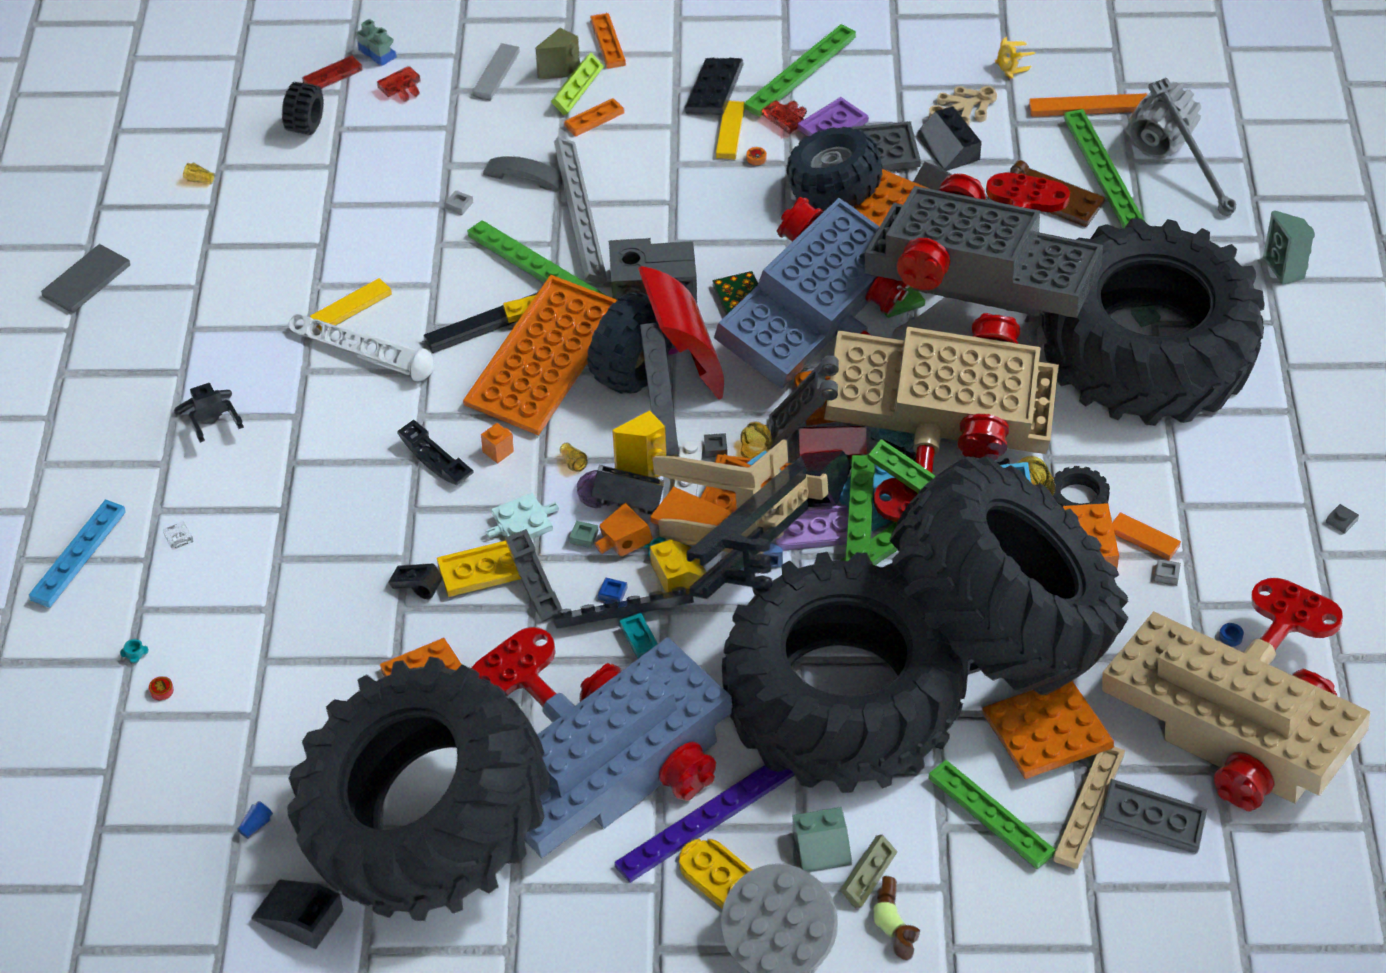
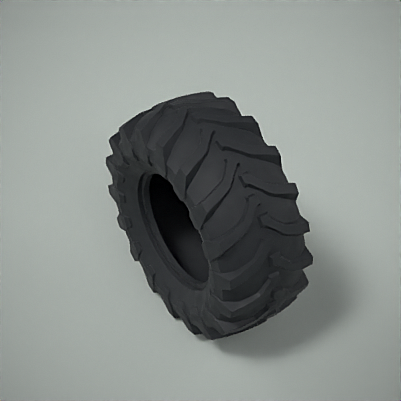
M1133 218L1123 229L1105 224L1098 226L1090 239L1080 237L1076 239L1103 245L1102 266L1077 318L1051 312H1044L1042 315L1041 325L1047 343L1044 344L1046 361L1055 362L1058 365L1057 381L1060 386L1072 384L1081 392L1079 402L1085 407L1096 401L1108 407L1109 417L1119 420L1124 413L1138 415L1145 425L1153 426L1164 416H1171L1177 421L1185 423L1191 422L1201 409L1214 413L1222 409L1231 394L1237 395L1243 389L1261 349L1264 321L1260 311L1264 310L1265 302L1263 291L1255 289L1253 285L1256 279L1254 267L1241 266L1236 261L1235 256L1238 249L1234 245L1230 244L1220 247L1210 241V231L1201 228L1195 234L1180 229L1177 221L1167 219L1162 226H1150L1141 218ZM1153 305L1164 307L1183 315L1195 325V328L1172 336H1150L1124 328L1115 322L1109 314L1129 306Z
M986 456L978 460L964 457L928 482L905 508L889 540L899 551L892 558L893 567L905 575L909 584L904 588L907 597L918 601L926 612L925 621L931 629L939 628L949 639L953 651L960 658L968 656L974 660L983 674L991 680L1003 678L1015 691L1020 693L1033 689L1040 695H1047L1088 671L1108 651L1129 619L1122 610L1128 603V595L1117 586L1115 578L1119 576L1117 568L1107 562L1099 551L1102 545L1098 539L1088 535L1080 526L1077 515L1070 508L1065 510L1060 506L1045 486L1041 483L1038 485L1032 484L1019 469L1012 465L1003 468L992 458Z
M828 552L817 553L815 562L812 565L798 568L790 560L782 564V575L772 581L771 588L758 589L752 587L754 597L747 606L738 604L732 616V622L735 623V626L731 629L729 637L724 644L723 653L726 654V657L722 658L723 689L731 695L732 708L730 718L734 722L741 742L747 749H757L767 768L774 772L786 769L792 770L801 786L813 788L822 780L835 782L841 793H849L854 791L858 782L876 780L882 789L891 786L892 775L907 768H910L915 773H919L925 767L923 758L934 747L943 750L950 739V734L947 731L962 711L963 703L960 700L965 699L967 691L968 656L960 658L953 651L949 639L939 628L931 629L925 621L926 612L918 601L907 597L904 588L909 584L905 575L893 567V563L883 567L873 565L867 553L856 552L849 561H832ZM844 645L858 647L874 653L886 661L898 677L886 687L873 693L858 696H841L814 688L802 680L791 666L800 657L815 649Z
M429 657L424 667L410 669L403 660L393 662L391 674L375 681L366 674L357 679L359 691L347 701L333 699L326 706L329 719L321 729L307 732L302 740L306 760L292 768L289 775V782L295 798L287 806V815L298 835L296 841L302 853L318 874L336 891L341 890L342 895L353 902L357 901L363 905L373 906L372 911L376 914L390 918L395 911L409 912L411 918L415 921H425L428 911L446 906L452 913L462 911L463 898L477 889L491 893L498 888L496 874L505 864L520 863L527 855L524 841L526 832L541 827L545 817L540 795L549 789L550 777L542 758L544 749L535 729L518 704L512 698H508L507 693L498 685H493L485 679H479V673L476 670L463 664L457 670L446 668L444 662L435 657ZM443 748H457L455 772L448 789L439 802L424 816L406 826L382 830L381 812L383 803L390 787L400 773L416 759L429 752Z

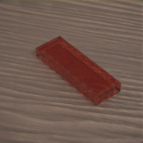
M351 55L302 77V82L320 86L322 89L362 71V64Z

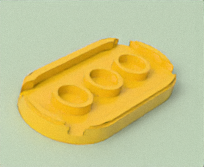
M701 839L693 840L687 843L680 853L679 868L682 875L721 909H723L725 899L735 883L753 870L724 845L713 839H707V841H701Z

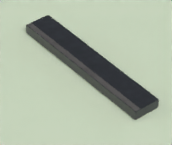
M534 293V294L529 295V296H526V297H530V296L537 295V293ZM504 305L424 334L423 337L431 352L435 353L515 322L508 323Z

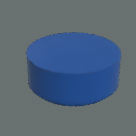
M1235 623L1224 624L1219 633L1220 641L1231 647L1241 644L1244 636L1243 629Z

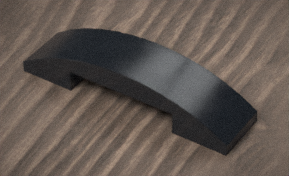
M414 419L397 431V434L410 451L427 468L447 482L458 485L474 473V470L459 457L455 460L431 440L429 432Z

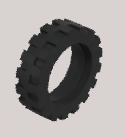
M1066 467L1062 472L1058 471L1055 477H1052L1049 491L1056 502L1062 507L1106 504L1109 502L1110 486L1109 483H1106L1107 479L1104 476L1101 477L1100 472L1092 471L1089 467ZM1069 485H1085L1097 494V498L1089 503H1074L1067 500L1061 494V490Z

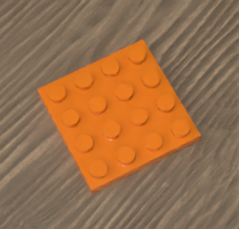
M1073 681L1047 695H1040L1036 691L1031 690L983 707L984 717L1024 779L1114 748V740Z

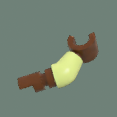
M883 876L882 887L878 889V901L873 908L874 921L891 938L895 937L893 944L895 954L901 959L910 960L914 953V947L911 942L915 943L918 941L921 930L912 925H905L895 906L897 880L891 876Z

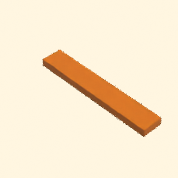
M1148 94L1029 98L1031 117L1064 115L1065 112L1083 109L1086 114L1134 112L1138 104Z

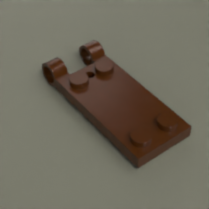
M1017 160L1010 169L1011 173L1046 178L1067 186L1070 191V200L1067 207L1060 211L1048 213L1081 226L1088 227L1105 202L1104 196L1031 169L1023 160Z

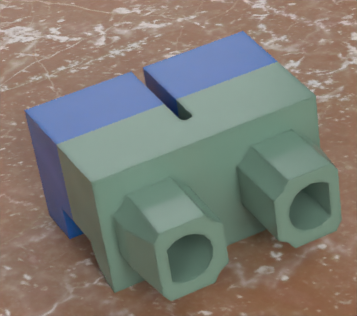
M371 19L362 22V29L356 32L358 50L369 58L371 57L373 61L381 66L397 58L396 51L390 48L394 39L387 35V30L383 27L377 28Z

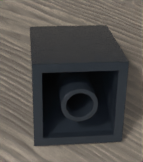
M845 452L804 453L791 465L806 467L807 475L821 476L826 474L828 481V495L822 500L808 498V507L837 506L852 468Z

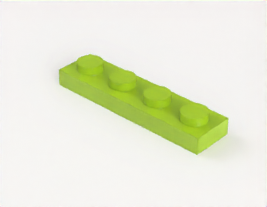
M592 52L585 56L551 100V103L563 116L569 113L604 67Z

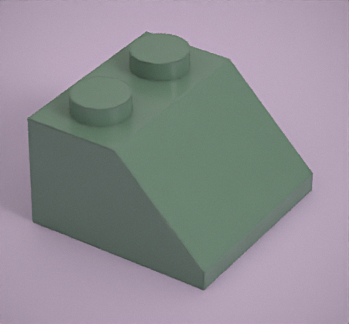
M842 807L792 815V833L803 870L813 872L852 865L848 830Z

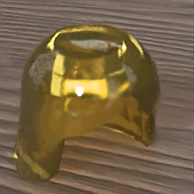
M757 421L747 424V427L742 430L740 435V454L744 458L753 459L765 450L768 452L772 444L769 428ZM749 446L758 447V448H764V449L754 451V450H753L752 448H750Z

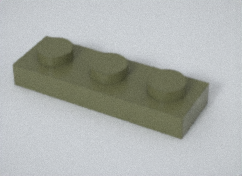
M883 834L875 836L840 889V892L855 908H860L864 905L898 852Z

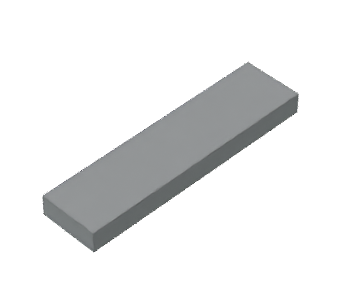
M500 44L473 89L474 97L492 100L520 52L518 46Z

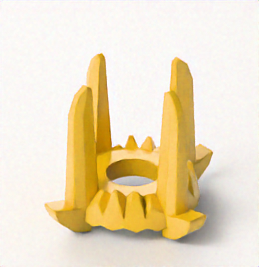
M1005 37L1000 42L995 64L1000 66V69L1005 72L1008 78L1013 79V74L1028 71L1031 66L1017 67L1018 59L1034 55L1035 52L1016 53V48L1014 47L1024 46L1027 43L1024 41H1007V37Z

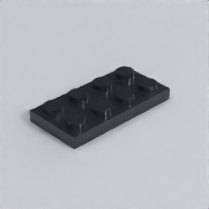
M705 58L686 103V114H724L744 66L743 58Z

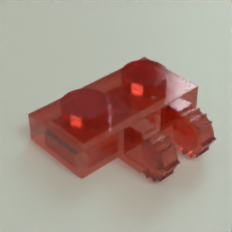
M407 66L378 80L377 87L387 97L398 93L399 97L406 102L410 97L405 89L408 88L413 96H418L420 92L415 84L421 82L420 75L413 68Z
M776 100L762 109L764 117L789 134L798 129V123L804 120L803 117L807 113L804 106L798 108V102L795 100L786 105Z

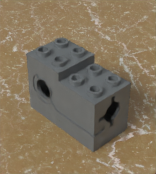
M651 238L609 240L612 298L618 300L621 296L633 292L648 295L638 270L639 267L644 266L662 271L678 280L687 288L697 303V275L693 241L651 244Z

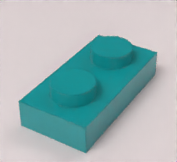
M641 613L619 620L620 628L637 659L658 644Z

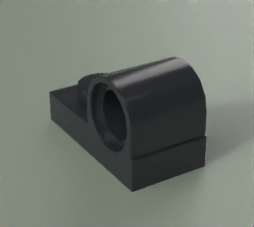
M434 563L399 565L396 567L388 583L392 589L412 588L417 596L423 599H431L442 581V576Z

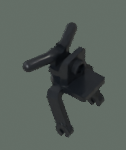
M211 383L191 388L190 394L192 398L174 408L176 415H180L192 407L195 408L194 411L189 413V419L199 443L204 442L205 439L197 421L201 420V422L205 421L207 424H213L223 412L228 411L238 429L244 428L241 416L237 414L231 401H222L224 398H230L232 391L229 389L214 391Z

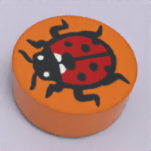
M752 147L746 153V160L751 165H762L766 162L767 153L761 147Z

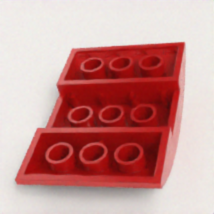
M639 267V273L660 329L680 353L686 349L691 352L700 378L718 400L722 399L724 393V374L694 297L683 284L672 276L653 268Z

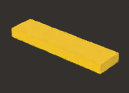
M743 101L728 102L722 116L716 158L736 159L744 115Z
M378 278L310 315V317L337 325L390 296L392 290ZM317 325L316 327L322 331L321 325Z

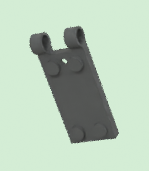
M831 355L823 357L821 363L769 415V449H772L781 440H788L818 408L824 405L826 400L831 401L837 398L838 384L833 380H826L825 377L838 373V358Z

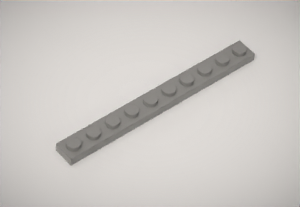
M557 137L554 145L584 276L590 282L603 285L607 280L576 144L573 141Z

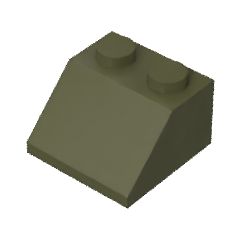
M557 29L535 47L537 77L539 79L568 77L580 64L578 36L565 29Z

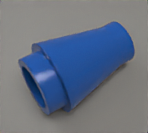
M260 801L252 804L237 831L248 839L253 833L271 821L270 817L273 815V812Z

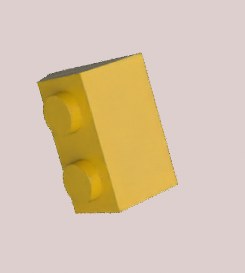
M672 539L650 546L651 566L666 593L672 592V589L676 587H686L688 589L706 573L704 566H700V559L695 558L692 562L687 561L686 552L692 547Z

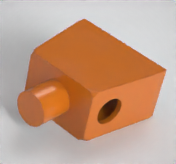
M625 503L600 524L599 528L603 538L594 544L601 554L612 548L619 556H624L649 544L653 537L648 524Z

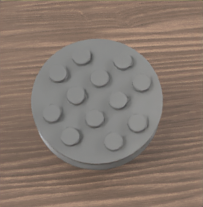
M769 864L748 872L732 887L723 905L721 929L725 944L732 957L751 973H811L823 963L832 950L837 935L838 917L830 893L816 877L792 865Z

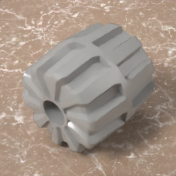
M1173 82L1171 83L1173 89L1169 92V95L1192 134L1201 119V115L1198 114L1201 104L1194 101V93L1191 90L1184 91L1180 83ZM1150 92L1138 104L1129 118L1127 134H1129L1132 144L1147 156L1164 159L1167 155H1173L1186 142L1161 96L1154 98Z

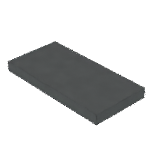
M99 243L41 291L42 296L74 313L131 265L130 260Z
M1111 779L1100 823L1197 853L1201 843L1207 808Z

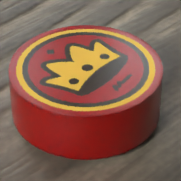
M160 676L150 682L149 691L152 698L165 700L173 694L174 687L171 679Z

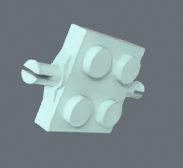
M532 492L493 508L492 515L497 522V526L485 530L488 539L499 534L503 537H508L527 529L530 538L533 539L553 531V525L547 515L559 511V507L556 502L543 507Z

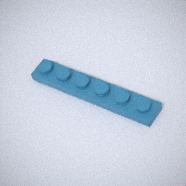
M105 499L30 592V601L50 608L126 513L125 507Z

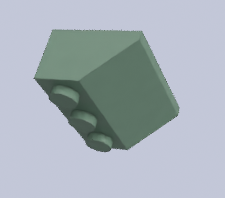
M1275 210L1271 212L1263 258L1281 284L1284 285L1305 279L1315 232L1305 219Z

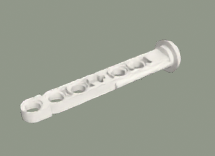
M295 314L289 320V328L298 335L310 337L313 340L357 354L359 359L411 375L414 381H423L429 377L433 370V356L427 349L419 351L369 333L362 335L302 314ZM303 319V327L297 330L295 328L296 322ZM317 325H321V333L314 336L313 329ZM339 331V339L332 342V333ZM346 338L352 341L356 340L357 343L351 345L346 342ZM375 343V351L371 354H368V345ZM393 349V358L386 360L385 353Z

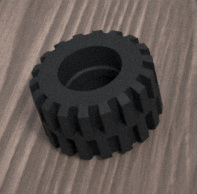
M293 82L288 87L282 104V122L285 130L308 135L315 133L321 122L324 108L323 92L320 86Z

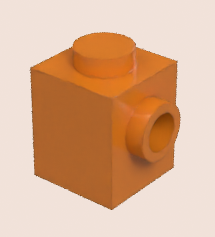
M496 423L481 434L483 453L497 464L514 452L513 435L508 428H504Z

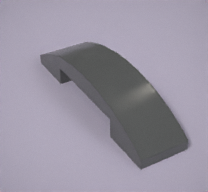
M503 156L492 158L483 171V175L499 179L508 174L539 181L540 188L559 191L563 184L560 171L542 162L523 157Z
M527 529L505 537L516 569L541 621L553 618L552 615L558 614L557 611L561 610L562 607L555 591L550 586Z

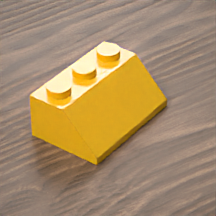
M649 410L612 430L614 465L616 469L656 478L660 476L654 473L653 458L655 456H666L665 426Z

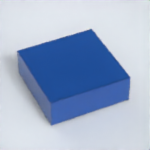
M605 577L598 593V600L622 601L628 588L627 582Z

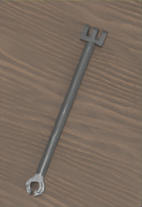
M1168 78L1155 81V83H1150L1148 88L1154 98L1161 96L1218 199V211L1223 216L1231 215L1236 210V202L1225 196L1169 95V92L1173 89Z

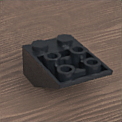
M279 879L251 919L317 949L344 910L341 896L338 892L316 883Z

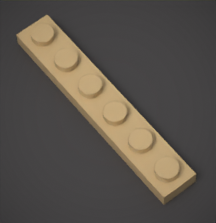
M1114 747L1096 755L1054 855V862L1078 870L1104 807L1109 782L1111 779H1115L1124 758L1125 750Z

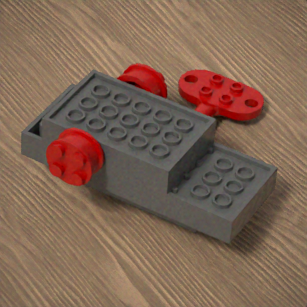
M955 173L947 176L942 181L939 190L914 186L904 205L893 203L865 251L866 274L903 281L904 284L913 287L915 291L1024 313L1030 316L1039 317L1041 311L1077 318L1102 266L1103 245L1039 232L1040 211L1056 212L1066 208L1069 204L1070 191L1063 183L1025 174L998 173L987 180L986 193L993 200L988 201L985 200V190L978 179H974L966 174Z

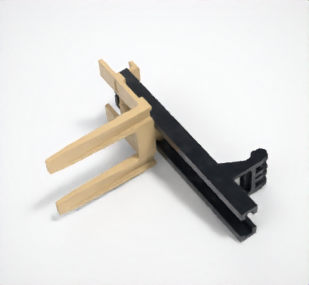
M781 440L748 468L675 456H655L653 458V468L656 475L677 481L731 490L736 493L737 509L718 526L680 519H660L658 521L659 535L661 537L694 545L686 552L687 561L689 562L697 558L700 559V566H705L721 551L729 552L689 587L690 596L708 599L725 583L758 589L772 587L771 577L763 575L755 577V573L767 574L771 572V558L769 555L762 553L769 550L770 543L774 539H779L783 536L784 531L808 510V498L822 500L828 495L826 474L821 476L807 475L806 467L788 465L781 472L779 471L788 462L787 440ZM771 476V480L761 488V484Z

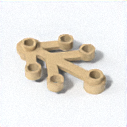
M958 86L954 89V96L947 93L938 94L937 103L939 105L929 108V118L935 111L944 109L942 106L950 102L955 103L951 106H954L957 111L963 110L961 116L970 126V115L973 106L981 103L979 109L975 111V120L984 122L987 119L988 105L997 100V93L991 86H984L980 91Z

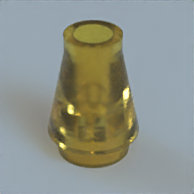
M194 162L186 164L183 178L187 179L188 182L212 184L214 181L215 173L206 170Z
M568 442L561 445L559 451L563 455L568 468L575 472L584 470L588 464L587 455Z

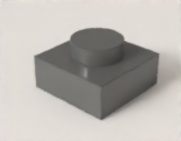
M726 433L704 435L705 457L717 456V454L728 455Z
M1339 504L1327 516L1326 523L1346 534L1358 521L1359 514Z

